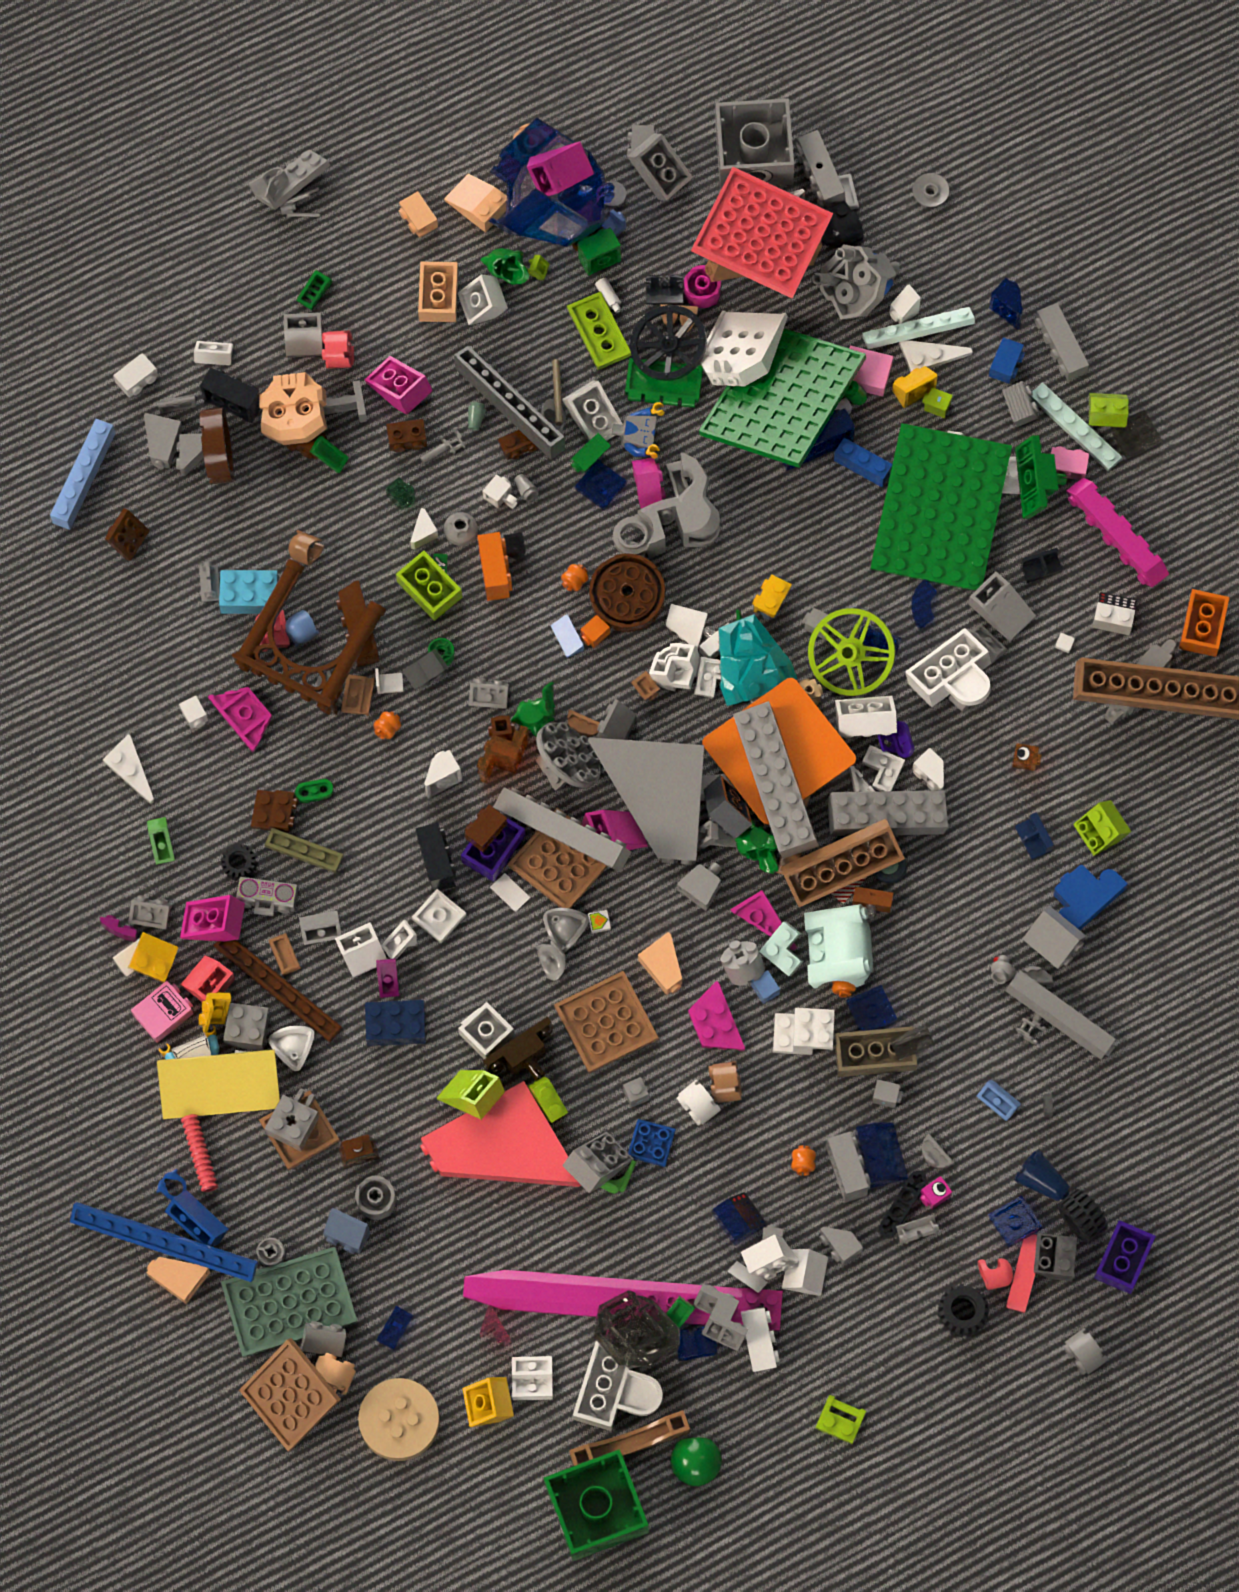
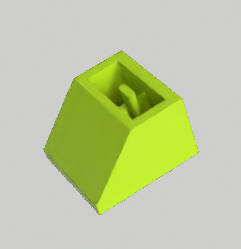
M1111 800L1098 803L1073 824L1093 856L1119 843L1131 833L1128 825Z

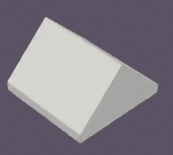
M792 1249L799 1262L794 1264L792 1269L785 1271L782 1289L821 1296L828 1257L811 1249Z

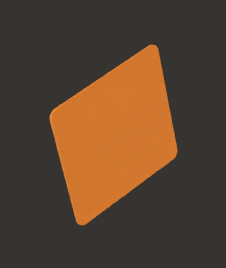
M794 678L785 679L743 709L746 710L765 702H770L803 800L856 762V756ZM733 716L705 736L702 740V745H704L705 750L763 824H769Z

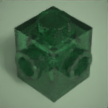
M400 477L385 488L386 496L401 511L405 507L409 508L415 501V489L410 483H405Z

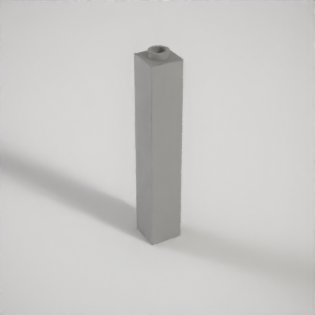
M1021 970L1007 987V993L1100 1060L1104 1055L1109 1056L1115 1048L1112 1045L1116 1040L1114 1037Z

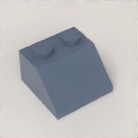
M332 1208L323 1234L327 1238L326 1241L334 1246L337 1244L344 1246L343 1249L351 1254L355 1252L360 1254L370 1235L368 1224Z

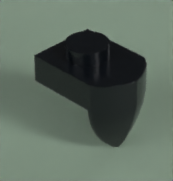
M522 532L504 535L507 556L514 560L523 557L526 550Z

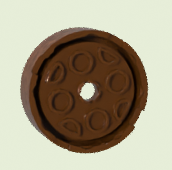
M221 407L200 410L202 450L207 477L211 478L209 480L210 485L234 482L233 451L225 409Z
M631 553L615 555L597 567L590 581L589 595L593 611L613 630L621 632L642 630L651 625L663 610L666 597L663 577L655 564L643 556ZM624 587H631L633 593L625 596L622 593Z

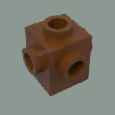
M500 715L491 718V726H488L489 737H493L494 743L507 744L509 741H513L512 734H516L515 724L510 723V715Z

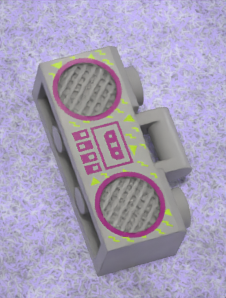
M240 877L236 898L245 903L244 908L254 906V914L274 916L275 909L280 913L288 914L289 912H295L298 887L296 884ZM260 905L270 906V908L260 907Z

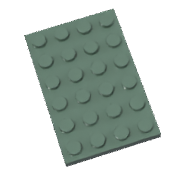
M336 1247L257 1270L252 1282L237 1277L221 1281L243 1358L281 1347L290 1338L294 1342L302 1340L305 1323H311V1321L321 1322L324 1326L336 1324L342 1327L358 1323Z

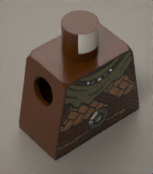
M369 1134L341 1142L339 1152L344 1169L380 1159L375 1139Z

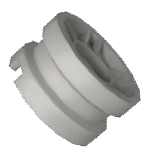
M266 1238L259 1243L257 1256L263 1266L270 1267L283 1263L286 1252L283 1244L278 1239ZM274 1250L275 1254L273 1253L271 1257H269L268 1251Z

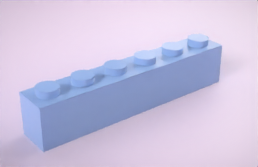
M95 419L50 514L53 524L71 529L116 434L112 424Z

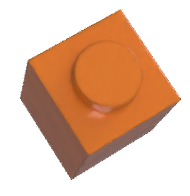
M595 615L580 629L581 640L587 646L591 645L593 648L610 634V626L598 615Z

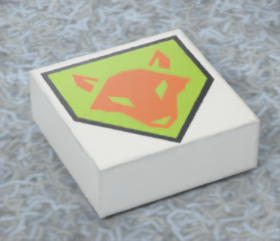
M607 910L588 913L592 933L611 930Z

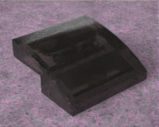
M1145 410L1129 416L1126 427L1111 426L1109 429L1127 460L1150 450L1163 441Z

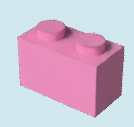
M1061 446L1052 447L1051 454L1055 455L1057 473H1065L1067 477L1064 478L1076 480L1085 478L1089 453H1085L1083 450H1067Z

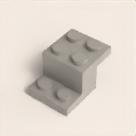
M705 1284L702 1285L693 1304L694 1307L710 1314L702 1335L738 1351L748 1332V1329L741 1323L730 1321L739 1300L735 1299L731 1294H724L714 1286Z

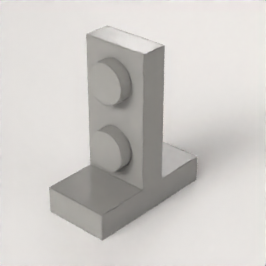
M360 380L353 381L355 395H343L340 398L334 399L326 398L327 405L323 407L324 415L357 409L360 423L366 422L367 418Z
M710 820L699 827L697 848L704 849L709 845L737 847L734 838L731 835L727 836L718 823H713Z

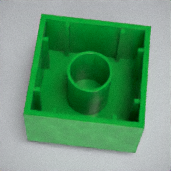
M620 1449L543 1477L546 1491L572 1561L649 1533L648 1522Z

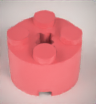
M351 331L324 332L322 340L325 344V349H322V359L326 360V368H352L354 364V346L349 341L353 340Z

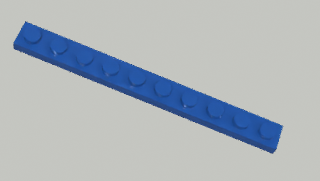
M78 1202L73 1204L70 1223L252 1282L255 1278L257 1261Z

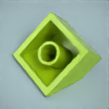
M1089 393V425L1126 427L1128 419L1127 395Z

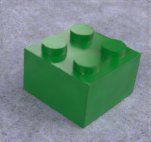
M611 227L601 229L595 235L586 236L578 242V259L588 276L621 261V245Z

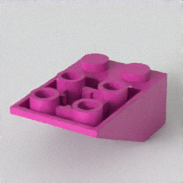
M581 141L530 157L527 169L541 199L557 194L594 174Z
M599 810L585 813L581 824L583 827L587 824L596 829L595 833L600 835L603 832L612 837L611 841L615 842L617 839L627 844L625 848L628 850L648 846L645 836L631 812Z

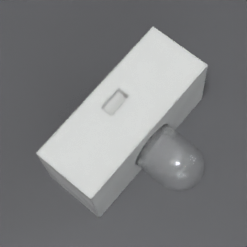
M707 626L703 629V634L707 640L699 645V652L703 657L715 659L720 655L719 633L711 626Z

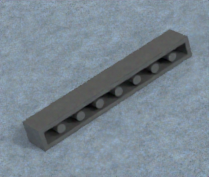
M469 345L454 355L455 369L550 460L565 450V437Z

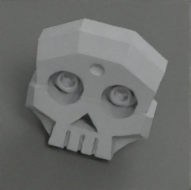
M843 245L836 250L835 255L821 268V273L817 272L812 276L814 284H821V292L828 301H832L841 320L865 317L883 300L888 276L877 264V258L869 247Z

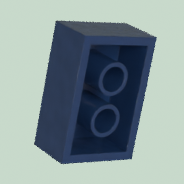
M424 1000L365 1002L367 1046L426 1044Z

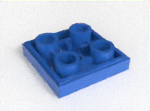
M638 1119L628 1154L633 1159L665 1167L676 1129Z

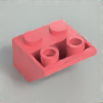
M205 955L180 986L203 1002L206 999L207 993H224L233 983L235 977L233 972L220 962Z

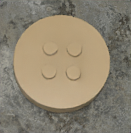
M404 1378L389 1379L372 1388L362 1401L358 1417L359 1428L367 1446L377 1455L393 1461L409 1460L424 1453L434 1442L440 1423L438 1407L431 1393L421 1384Z

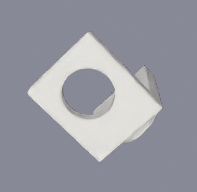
M378 668L375 669L378 694L403 692L402 673L379 675Z

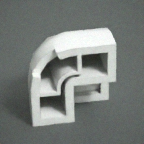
M672 643L661 652H657L649 672L652 680L660 687L675 691L676 688L691 689L694 677H697L700 662L696 646Z

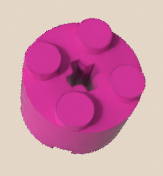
M705 265L693 267L684 278V295L689 305L698 308H708L716 305L720 298L721 281L711 282L709 275L705 272Z

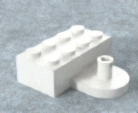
M964 628L906 671L908 684L931 707L949 694L964 705L980 704L987 699L991 691L989 678L982 671L991 664L989 651Z
M596 1339L574 1409L573 1420L612 1431L618 1410L638 1416H647L654 1413L662 1402V1388L653 1377L631 1370L635 1357L634 1350Z

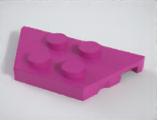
M249 687L241 688L237 691H227L225 694L216 696L213 694L209 695L208 700L251 752H255L272 719V715Z
M716 981L688 1010L702 1048L745 1051L744 1044L719 982Z

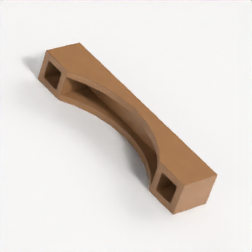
M682 1410L631 1432L571 1449L569 1454L573 1466L620 1449L624 1457L690 1434V1427Z

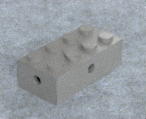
M816 130L798 137V145H796L797 158L799 163L804 165V174L807 179H810V187L813 194L817 195L818 206L823 209L829 206L832 208L846 201L845 190L819 131Z

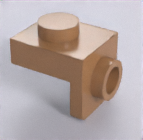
M647 671L631 682L644 701L647 698L651 701L659 695L657 691L660 688Z

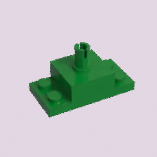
M1039 435L1030 436L1015 448L1023 519H1030L1045 509L1048 503L1047 497L1058 490V485H1065L1067 482V478H1063L1067 477L1065 473L1056 472L1055 455L1041 453L1042 445Z

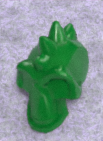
M495 249L480 259L487 266L491 275L501 278L511 285L525 283L529 278L528 269L523 262L524 253L521 250Z
M554 682L548 683L543 688L542 698H537L536 701L528 699V702L522 701L518 705L511 722L519 724L521 734L530 730L537 737L538 731L545 724L555 720Z
M751 820L752 825L734 839L737 849L747 859L759 860V868L761 870L774 874L779 870L774 853L775 849H777L774 836L766 833L763 826L756 827Z

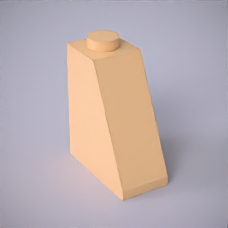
M667 932L638 954V961L666 995L677 992L682 984V976L672 937Z
M158 1257L156 1261L152 1260L146 1272L152 1280L185 1304L188 1303L210 1274L209 1268Z

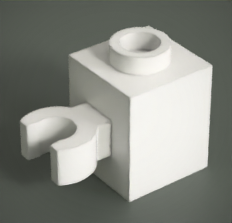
M496 474L483 490V498L497 508L503 502L512 509L518 504L516 502L517 499L511 495V482L505 477L501 478Z

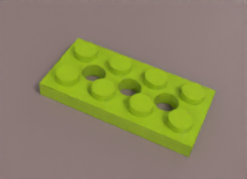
M601 292L567 305V310L597 370L631 356V351ZM589 312H594L597 315L594 319L586 317ZM597 327H601L604 329V332L596 334L594 330ZM604 343H610L612 347L608 350H605L602 348V345Z

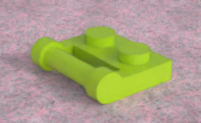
M829 1395L815 1429L853 1444L866 1410L862 1408L859 1410ZM831 1406L857 1417L856 1421L853 1422L830 1412Z

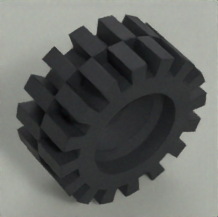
M233 844L232 848L227 847L226 852L222 854L221 865L228 878L232 877L236 881L240 877L249 878V875L252 876L254 874L253 871L257 868V861L253 850L249 849L247 845L242 846V844H238V846H235ZM236 856H242L246 859V865L241 869H236L231 864Z

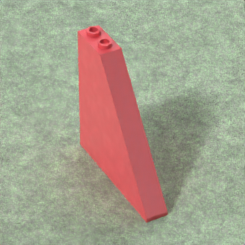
M524 1081L506 1090L482 1120L465 1113L421 1138L422 1145L420 1147L424 1155L429 1154L432 1160L429 1162L434 1172L438 1171L441 1176L573 1187L581 1186L562 1166L567 1160L568 1155Z

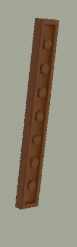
M237 940L217 941L213 945L217 951L329 1043L343 1029L342 1026Z

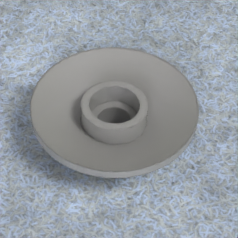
M923 174L913 184V196L923 206L936 207L943 204L948 198L949 185L938 174ZM932 191L934 194L930 195L927 192Z

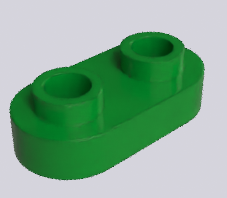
M319 779L299 784L295 789V795L301 803H309L328 799L332 796L334 789L329 780ZM327 788V791L322 793L321 789ZM303 792L309 793L307 796H302Z

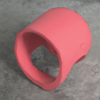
M999 1258L997 1260V1268L992 1270L987 1267L985 1260H978L979 1271L987 1290L1002 1288L1011 1284L1013 1270L1006 1259Z

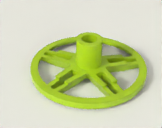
M846 608L827 615L815 627L808 645V659L814 675L826 688L841 695H862L876 689L890 674L895 660V644L890 630L879 617L866 610ZM845 614L861 615L849 638H845L827 623ZM864 617H867L860 639L855 638ZM870 620L874 621L885 634L889 650L863 646L862 643ZM823 626L827 627L832 633L841 639V642L838 644L824 629H822ZM819 632H821L837 649V652L816 666L814 645ZM866 650L889 653V657L866 656ZM838 658L840 663L821 673L819 672L820 668ZM861 661H888L882 675L873 684L865 687ZM846 665L854 690L838 688L829 683L823 675ZM854 666H857L858 668V674L862 689H858L855 674L853 671Z

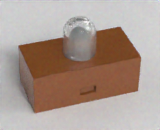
M855 886L852 905L862 904L863 907L867 908L868 920H873L876 917L877 911L890 913L893 893Z

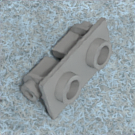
M210 561L204 562L203 566H199L202 602L219 601L218 565H212Z
M934 1214L896 1226L900 1244L904 1242L907 1244L909 1241L919 1239V1237L931 1234L936 1235V1232L940 1231Z

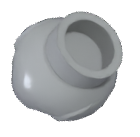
M1006 955L994 958V963L991 966L992 980L998 984H1003L1013 979L1016 972L1015 968L1010 964L1009 958Z

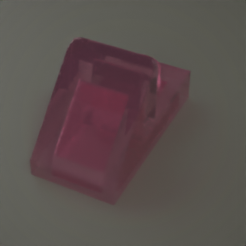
M490 1305L485 1314L480 1337L495 1330L496 1332L493 1335L498 1344L502 1342L505 1347L511 1344V1339L492 1305Z

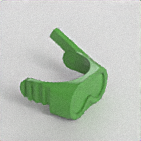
M631 1161L628 1170L622 1178L608 1180L600 1188L614 1194L618 1193V1191L624 1192L636 1161Z

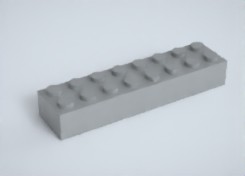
M768 701L733 714L782 859L818 847L819 844L770 702Z

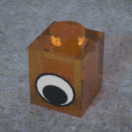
M1016 743L1012 767L1035 771L1036 765H1040L1042 754H1038L1039 747Z

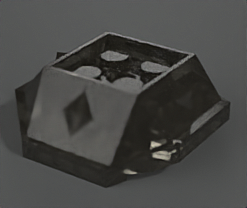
M627 1290L598 1307L593 1337L618 1365H624L628 1369L650 1366L678 1351L680 1346V1329L655 1301Z

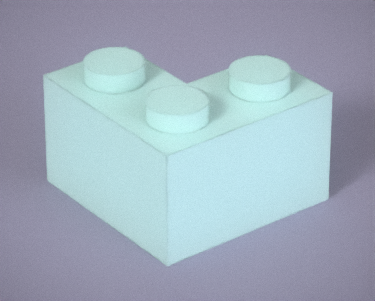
M783 921L759 951L788 976H792L804 962L789 949L801 933L786 921Z

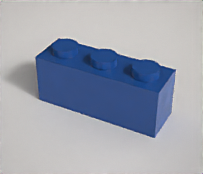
M843 438L834 452L835 462L880 487L884 486L891 474L892 464L846 438Z
M187 1190L174 1197L165 1210L197 1242L212 1247L219 1244L229 1230Z

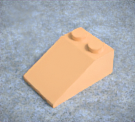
M467 174L444 198V201L485 233L509 209V197L496 187L470 174Z

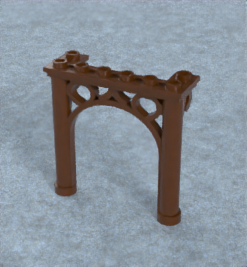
M288 559L285 564V570L239 652L236 651L231 657L241 670L247 673L250 670L259 677L264 675L268 677L267 681L276 686L278 683L283 685V689L289 693L294 694V692L301 694V699L309 703L311 700L316 702V706L325 714L330 715L333 713L337 715L338 707L336 703L343 692L342 686L379 619L384 616L387 610L381 605L370 601L343 651L332 662L318 667H306L288 660L279 651L275 643L274 624L305 569L301 564ZM267 633L269 644L260 645ZM264 649H272L274 659L270 662H265L260 659V653ZM279 662L283 666V674L269 667H273ZM335 668L327 681V678L323 672ZM302 672H305L302 676L304 685L290 679L294 675H302ZM319 673L322 683L317 687L309 685L307 683L309 675Z

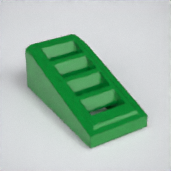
M315 270L296 301L312 311L333 281ZM317 279H320L321 281H323V282H324L323 285H321L320 283L316 282ZM316 285L320 288V290L317 291L316 289L312 288V286ZM308 291H312L316 294V296L313 297L312 295L308 294ZM306 296V297H308L309 299H311V300H312L311 304H310L309 302H307L306 300H304L303 298Z

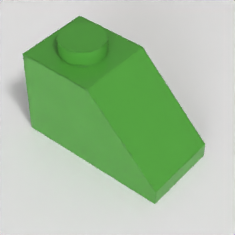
M166 817L147 821L156 865L175 861Z

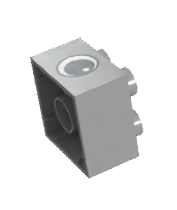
M789 99L715 103V129L720 189H722L732 167L774 186L793 185L794 155Z

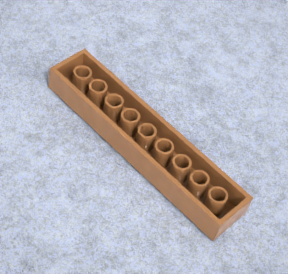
M1080 658L1075 664L1073 700L1239 720V677Z

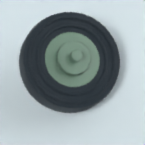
M906 859L874 873L875 877L887 884L900 881L907 870Z

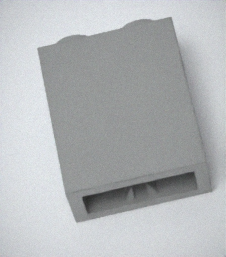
M1049 906L1043 910L1023 937V940L1058 969L1063 965L1067 966L1072 961L1073 957L1071 955L1074 951L1078 952L1084 945L1082 940L1086 935Z

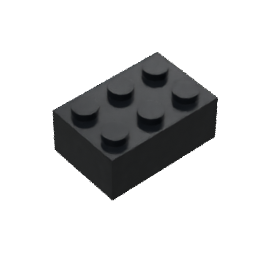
M210 367L200 384L203 400L218 408L224 407L226 412L249 423H253L260 411V390L252 384L247 385L243 383L238 377L226 375L221 369Z
M721 775L703 789L709 819L713 823H718L727 836L731 835L736 839L752 825L748 804L740 793Z
M438 822L415 828L432 892L434 893L436 889L442 891L455 887L454 880H457L454 863H450L452 862L449 846L446 845L444 828H439Z

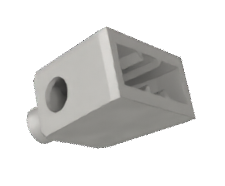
M712 862L708 869L699 864L677 883V890L707 911L721 886V879L717 875L722 868L715 862Z

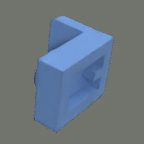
M612 209L610 217L602 225L604 229L611 227L617 238L626 229V218L622 213Z

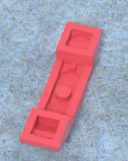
M1028 1232L1024 1234L1006 1308L1022 1313L1026 1311L1035 1277L1034 1262L1037 1235Z

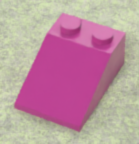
M391 356L364 379L387 402L406 415L433 391L425 375Z
M232 895L186 902L180 938L223 942L239 939L245 903Z

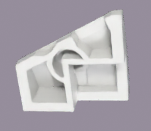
M671 604L666 627L677 633L683 641L685 640L688 644L695 645L698 650L708 613Z

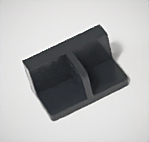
M1058 548L1022 559L1020 567L1026 583L1063 572L1058 558Z

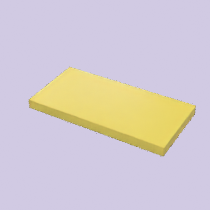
M275 1049L157 1060L163 1119L182 1118L191 1114L204 1116L275 1109L280 1101Z

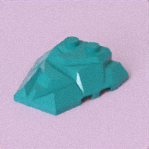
M754 614L718 628L719 669L721 670L720 689L727 706L762 696L787 678L797 679L791 660Z

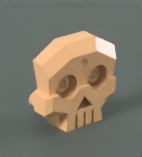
M306 372L273 376L270 386L262 394H259V407L263 411L261 433L282 445L310 442L327 429L323 407L327 405L326 390L318 385ZM309 407V410L304 412L305 408Z

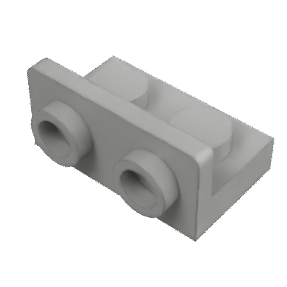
M475 678V681L470 682L469 706L507 709L509 684H505V680H494L493 683L486 682L484 678Z
M138 895L137 898L135 897L131 900L128 923L167 929L172 904L168 903V900L156 899L154 901L149 900L147 896Z

